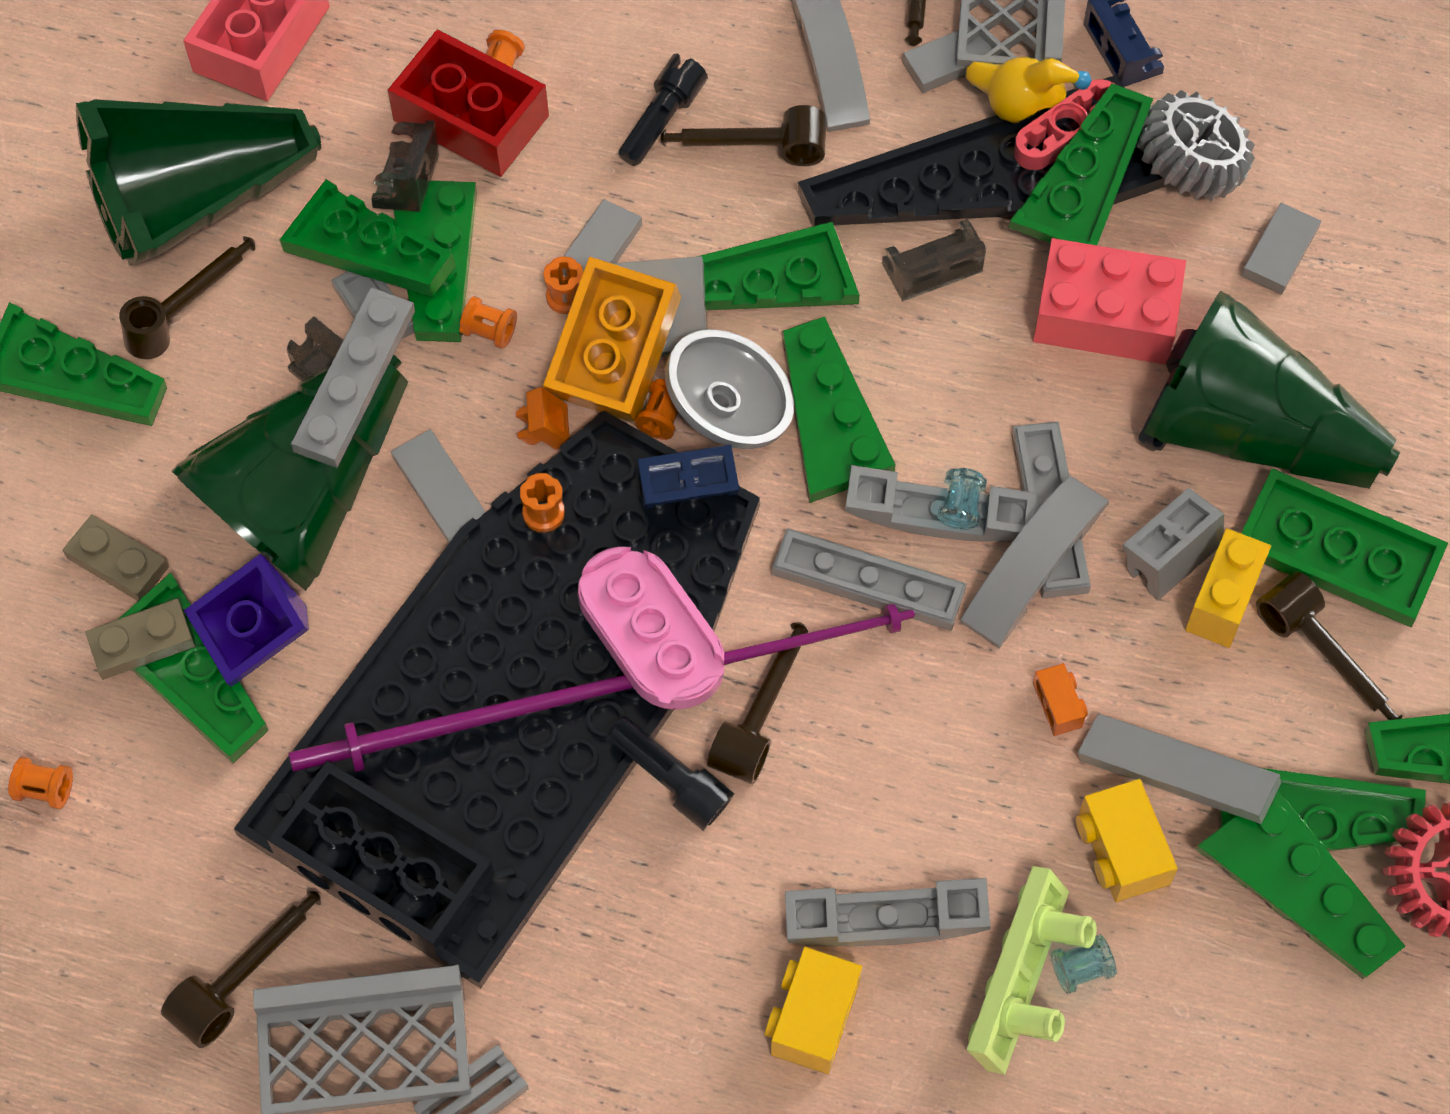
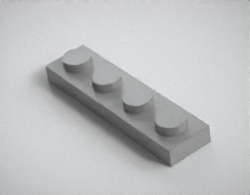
M370 287L291 443L293 452L335 468L338 467L415 313L414 302Z

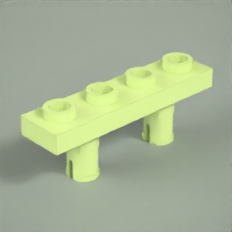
M1032 866L1028 880L1019 892L1018 908L1010 929L1003 936L1002 952L994 974L987 981L985 988L986 997L978 1019L972 1024L969 1031V1044L966 1050L989 1072L1006 1074L1019 1035L1057 1042L1061 1038L1065 1019L1060 1010L1030 1005L1052 942L1090 948L1095 941L1097 926L1092 917L1062 913L1069 891L1049 868Z

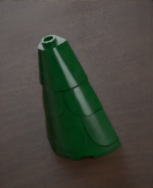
M99 99L76 103L79 143L82 150L87 149L86 162L89 170H86L92 195L102 223L115 250L122 260H128L130 266L158 257L203 227H210L249 199L253 201L258 200L315 161L317 151L321 150L319 132L315 125H309L301 109L225 103L221 107L176 102L160 104Z
M1219 291L1202 320L1144 431L1145 434L1157 438L1164 443L1226 455L1235 460L1288 469L1291 474L1368 489H1370L1379 473L1385 476L1389 475L1400 454V451L1393 448L1397 439L1340 383L1333 385L1308 358L1289 346L1246 306L1222 291Z
M393 355L337 468L293 452L291 446L330 368L328 366L299 382L297 389L250 414L242 423L191 452L186 459L178 463L171 471L225 523L306 591L313 580L320 575L346 513L351 511L371 459L380 452L408 384L407 379L397 370L402 362Z

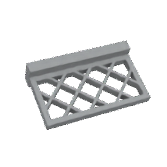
M961 0L956 67L967 68L972 62L1003 64L1009 59L1018 58L1009 49L1021 41L1034 51V59L1042 61L1052 58L1062 62L1065 0H1037V3L1034 0H1015L1005 8L1001 7L995 0ZM981 3L994 14L982 24L969 13V11ZM1024 6L1036 17L1035 20L1025 27L1011 16ZM1001 22L1015 33L1002 43L989 32L990 29ZM968 26L973 29V30H971L969 33H968ZM979 36L993 48L985 55L966 53L967 45Z
M459 965L253 989L254 1011L257 1014L261 1114H314L471 1094L464 1010V982ZM453 1006L454 1023L440 1039L420 1024L431 1009ZM418 1010L413 1017L406 1013ZM394 1013L407 1024L387 1045L368 1029L381 1015ZM358 1017H366V1018L362 1021V1023L358 1022V1021L355 1019V1018H358ZM343 1019L356 1030L335 1051L317 1035L330 1021ZM308 1023H315L310 1029L303 1025ZM292 1025L304 1036L284 1058L271 1047L270 1028ZM414 1029L434 1044L432 1049L416 1067L396 1052ZM362 1036L366 1037L383 1051L365 1073L361 1072L344 1058ZM454 1036L456 1041V1051H454L451 1047L447 1045L453 1039ZM311 1042L331 1057L313 1079H310L293 1065ZM442 1051L457 1063L459 1081L436 1084L424 1072ZM271 1057L280 1063L273 1072ZM391 1057L410 1074L398 1089L384 1090L371 1079ZM340 1064L359 1080L346 1095L331 1096L320 1085L336 1066ZM287 1070L307 1085L294 1101L273 1104V1086ZM417 1080H420L423 1084H425L422 1086L412 1087ZM365 1086L373 1090V1092L360 1093ZM314 1092H316L320 1097H322L316 1099H309Z

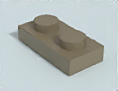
M92 514L62 549L67 559L137 601L156 585L169 568L168 562L164 557Z
M178 599L85 631L102 680L195 647Z

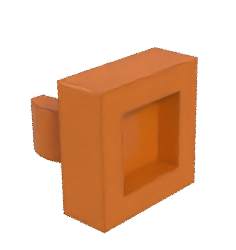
M543 387L526 392L527 406L517 410L516 417L528 424V428L518 432L517 438L528 445H535L542 441L554 450L559 449L563 443L570 439L567 403Z

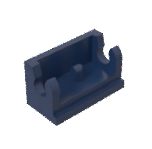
M1088 0L1083 25L1112 75L1117 74L1124 87L1163 74L1164 65L1161 60H1158L1163 57V54L1159 48H1150L1130 14L1128 4L1122 3L1113 6L1126 0Z
M731 445L638 459L637 476L639 486L642 489L644 509L654 508V505L727 494V496L737 495V492L740 490Z

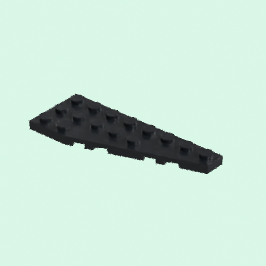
M1117 74L1104 79L1124 87ZM1078 89L1066 91V98ZM1094 98L1092 101V106L1098 103V101H1096ZM1050 109L1040 110L1018 123H1011L995 115L800 181L798 182V194L814 226L833 222V225L1014 216L1030 197L1031 192L1041 178H1044L1055 163L1054 161L1040 170H1029L1020 166L1014 157L1016 136L1023 127ZM1061 118L1055 122L1057 127L1063 131L1070 132L1080 127L1071 118ZM1140 138L1137 140L1113 205L1172 185L1170 183L1164 185L1165 179L1159 174H1151L1152 164L1141 160L1144 152L1137 147ZM1041 143L1037 147H1032L1030 144H1027V149L1030 150L1032 148H1037L1040 151H1042L1043 143Z

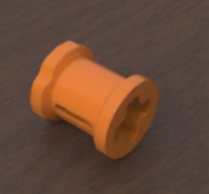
M493 30L486 40L488 46L486 54L512 68L515 60L523 54L525 49L523 41L506 30Z
M562 256L554 258L551 263L545 266L543 272L545 285L547 286V304L553 311L559 314H569L584 272L582 265L577 263L572 257ZM563 268L567 269V277H563ZM562 294H567L566 303L563 302Z
M473 296L463 310L460 320V333L467 337L471 334L495 341L496 347L504 349L509 344L515 331L517 312L510 308L502 311L482 304L481 298ZM487 319L489 321L494 322L495 325L491 326L482 322V320Z
M656 379L649 386L650 398L644 411L637 414L635 425L640 431L653 438L667 440L671 439L676 431L674 421L678 410L669 396L665 379Z
M537 473L529 476L520 487L523 519L530 529L537 532L555 530L561 525L565 516L561 484L547 473Z
M20 757L15 762L9 778L8 794L15 801L30 798L48 802L51 808L60 810L67 803L73 782L72 769L66 765H60L57 769L33 764L30 758Z

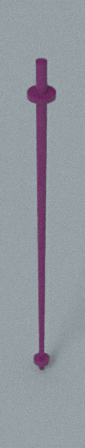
M895 604L885 605L883 610L884 616L724 652V665L884 625L887 626L891 634L900 632L901 621L914 618L915 612L913 610L898 612ZM622 675L357 736L354 722L344 724L347 739L288 753L293 772L324 765L326 761L332 763L349 758L352 760L354 771L358 772L364 770L362 755L631 689L633 686L626 676Z

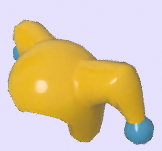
M1018 57L1009 59L1003 64L972 62L966 70V78L970 84L988 95L993 112L1000 119L1011 123H1018L1045 108L1051 109L1066 98L1064 83H1072L1076 89L1085 90L1092 81L1088 72L1075 71L1052 58L1039 61L1029 57Z

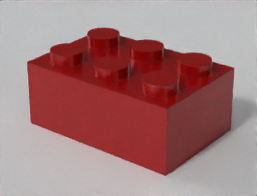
M438 29L387 89L393 121L499 177L503 176L549 117L545 84Z

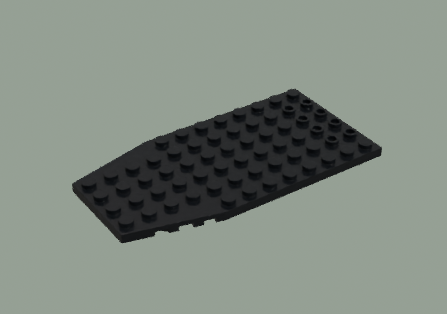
M602 411L560 446V452L544 465L540 462L527 473V478L537 473H547L560 482L563 490L562 503L565 508V516L561 525L550 532H537L525 524L522 515L523 504L520 499V487L526 482L524 480L509 494L505 491L491 503L492 508L477 520L472 518L462 526L293 751L347 739L344 724L354 722L357 736L624 675L584 617L578 603L579 580L584 567L592 557L610 548L631 547V551L643 553V550L659 557L669 568L712 630L715 631L760 507V497L739 486L740 490L737 492V495H717L654 505V508L644 509L642 489L639 486L637 476L638 459L679 452L606 411ZM634 688L365 754L362 755L364 770L358 772L354 771L351 758L332 763L326 761L324 765L293 772L290 757L288 756L235 826L234 831L241 839L445 967L459 965L462 977L481 989L637 764L609 740L608 734L611 727L624 716L654 739L674 709L656 706L646 701Z

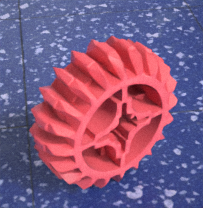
M1449 802L1444 803L1441 810L1435 805L1423 808L1422 817L1418 814H1412L1406 818L1408 829L1398 828L1392 833L1401 846H1390L1384 851L1388 857L1396 860L1395 866L1384 867L1382 873L1388 877L1395 876L1397 885L1390 886L1386 891L1389 896L1402 895L1403 900L1398 904L1396 911L1399 914H1407L1414 911L1410 925L1414 928H1423L1425 925H1428V934L1430 936L1441 937L1446 932L1450 939V875L1447 872H1435L1434 870L1445 868L1447 865L1450 866ZM1439 832V842L1435 843L1432 859L1427 863H1420L1424 847ZM1421 880L1432 884L1436 890L1437 902H1442V907L1430 898Z

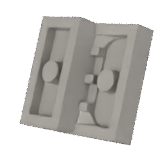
M702 256L613 263L677 285L681 294V300L661 357L669 356L676 344L685 336L696 331L708 330Z

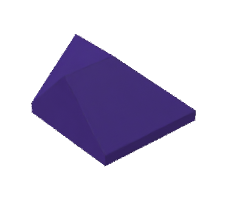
M262 554L253 558L184 610L227 685L231 687L309 630L306 604Z

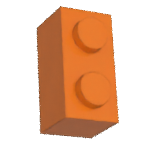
M1064 663L1036 671L1033 685L1053 735L1057 736L1082 728L1088 711L1082 698L1079 699L1075 691L1077 683L1073 673H1068Z

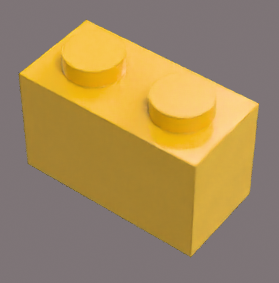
M1225 529L1185 631L1227 648L1231 647L1271 548L1270 544L1231 529Z
M1141 779L1084 796L1079 815L1076 816L1077 829L1082 841L1085 844L1091 843L1098 859L1094 861L1097 879L1103 889H1110L1115 903L1171 885L1178 867Z
M805 946L799 962L790 959L781 985V989L789 992L783 1009L773 1007L765 1030V1036L772 1038L771 1055L829 1075L861 981L863 966Z

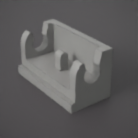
M1187 488L1123 544V550L1127 552V568L1131 577L1135 578L1142 572L1148 580L1147 587L1149 593L1160 600L1218 549L1224 534V513L1193 490Z

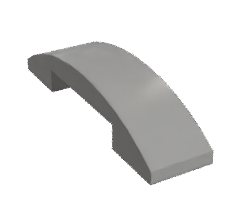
M791 0L798 27L804 33L818 83V99L821 110L826 115L827 131L831 132L870 125L868 104L860 66L840 0Z
M851 465L845 511L870 522L893 529L954 540L1014 541L1035 514L1037 493L991 486L989 494L901 482L897 481L898 472Z
M1070 475L1036 511L1005 551L971 601L960 622L1000 649L1027 613L1029 603L1078 538L1083 539L1107 507L1109 500Z
M987 878L936 881V888L836 894L835 888L785 891L788 943L847 947L900 945L961 937L991 929Z

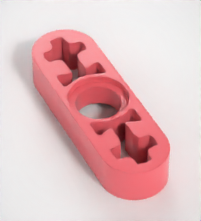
M1104 79L1091 81L1087 89H1078L1023 127L1018 132L1015 141L1014 157L1017 163L1029 170H1040L1054 162L1079 130L1078 128L1070 132L1063 131L1057 127L1055 122L1061 118H1071L1081 126L1088 116L1087 111L1090 110L1091 112L1095 105L1092 106L1093 98L1099 101L1112 82ZM1043 143L1042 151H1040L1037 148H1032L1030 150L1027 149V144H1030L1032 147H1037L1038 145Z

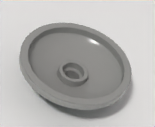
M700 330L682 338L673 348L667 359L665 381L673 404L686 422L708 439L722 445H731L732 448L756 449L776 441L789 426L794 414V396L788 378L772 356L751 340L723 330Z

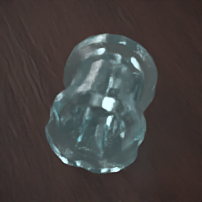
M950 469L946 472L944 481L948 486L945 503L939 506L937 517L940 522L952 528H975L978 526L980 514L977 511L979 495L985 491L987 479L980 472L973 469Z
M1101 934L1096 935L1095 941L1090 948L1077 947L1066 952L1059 948L1051 952L1052 964L1057 979L1067 994L1076 992L1077 985L1102 976L1108 980L1117 975L1114 957L1107 941Z

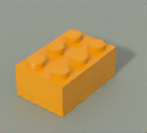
M589 256L543 384L544 388L563 401L600 413L606 411L618 419L635 424L637 414L642 411L649 386L654 377L681 300V294L677 285Z

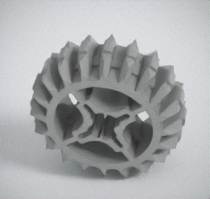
M1180 90L1176 95L1167 93L1163 98L1157 100L1154 105L1150 106L1139 135L1140 139L1137 147L1144 152L1141 160L1152 164L1151 174H1159L1165 179L1164 185L1170 183L1177 187L1179 195L1187 191L1195 200L1203 195L1207 200L1212 201L1217 196L1225 198L1237 186L1243 183L1255 159L1252 154L1255 144L1247 139L1250 131L1239 126L1240 117H1232L1227 112V106L1221 108L1216 105L1213 97L1204 100L1198 92L1189 96L1186 92Z

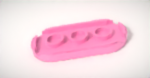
M614 547L604 550L587 562L579 580V607L636 692L646 701L667 709L691 708L709 699L717 691L723 679L724 649L717 635L666 564L655 554L643 550V553L631 551V547Z

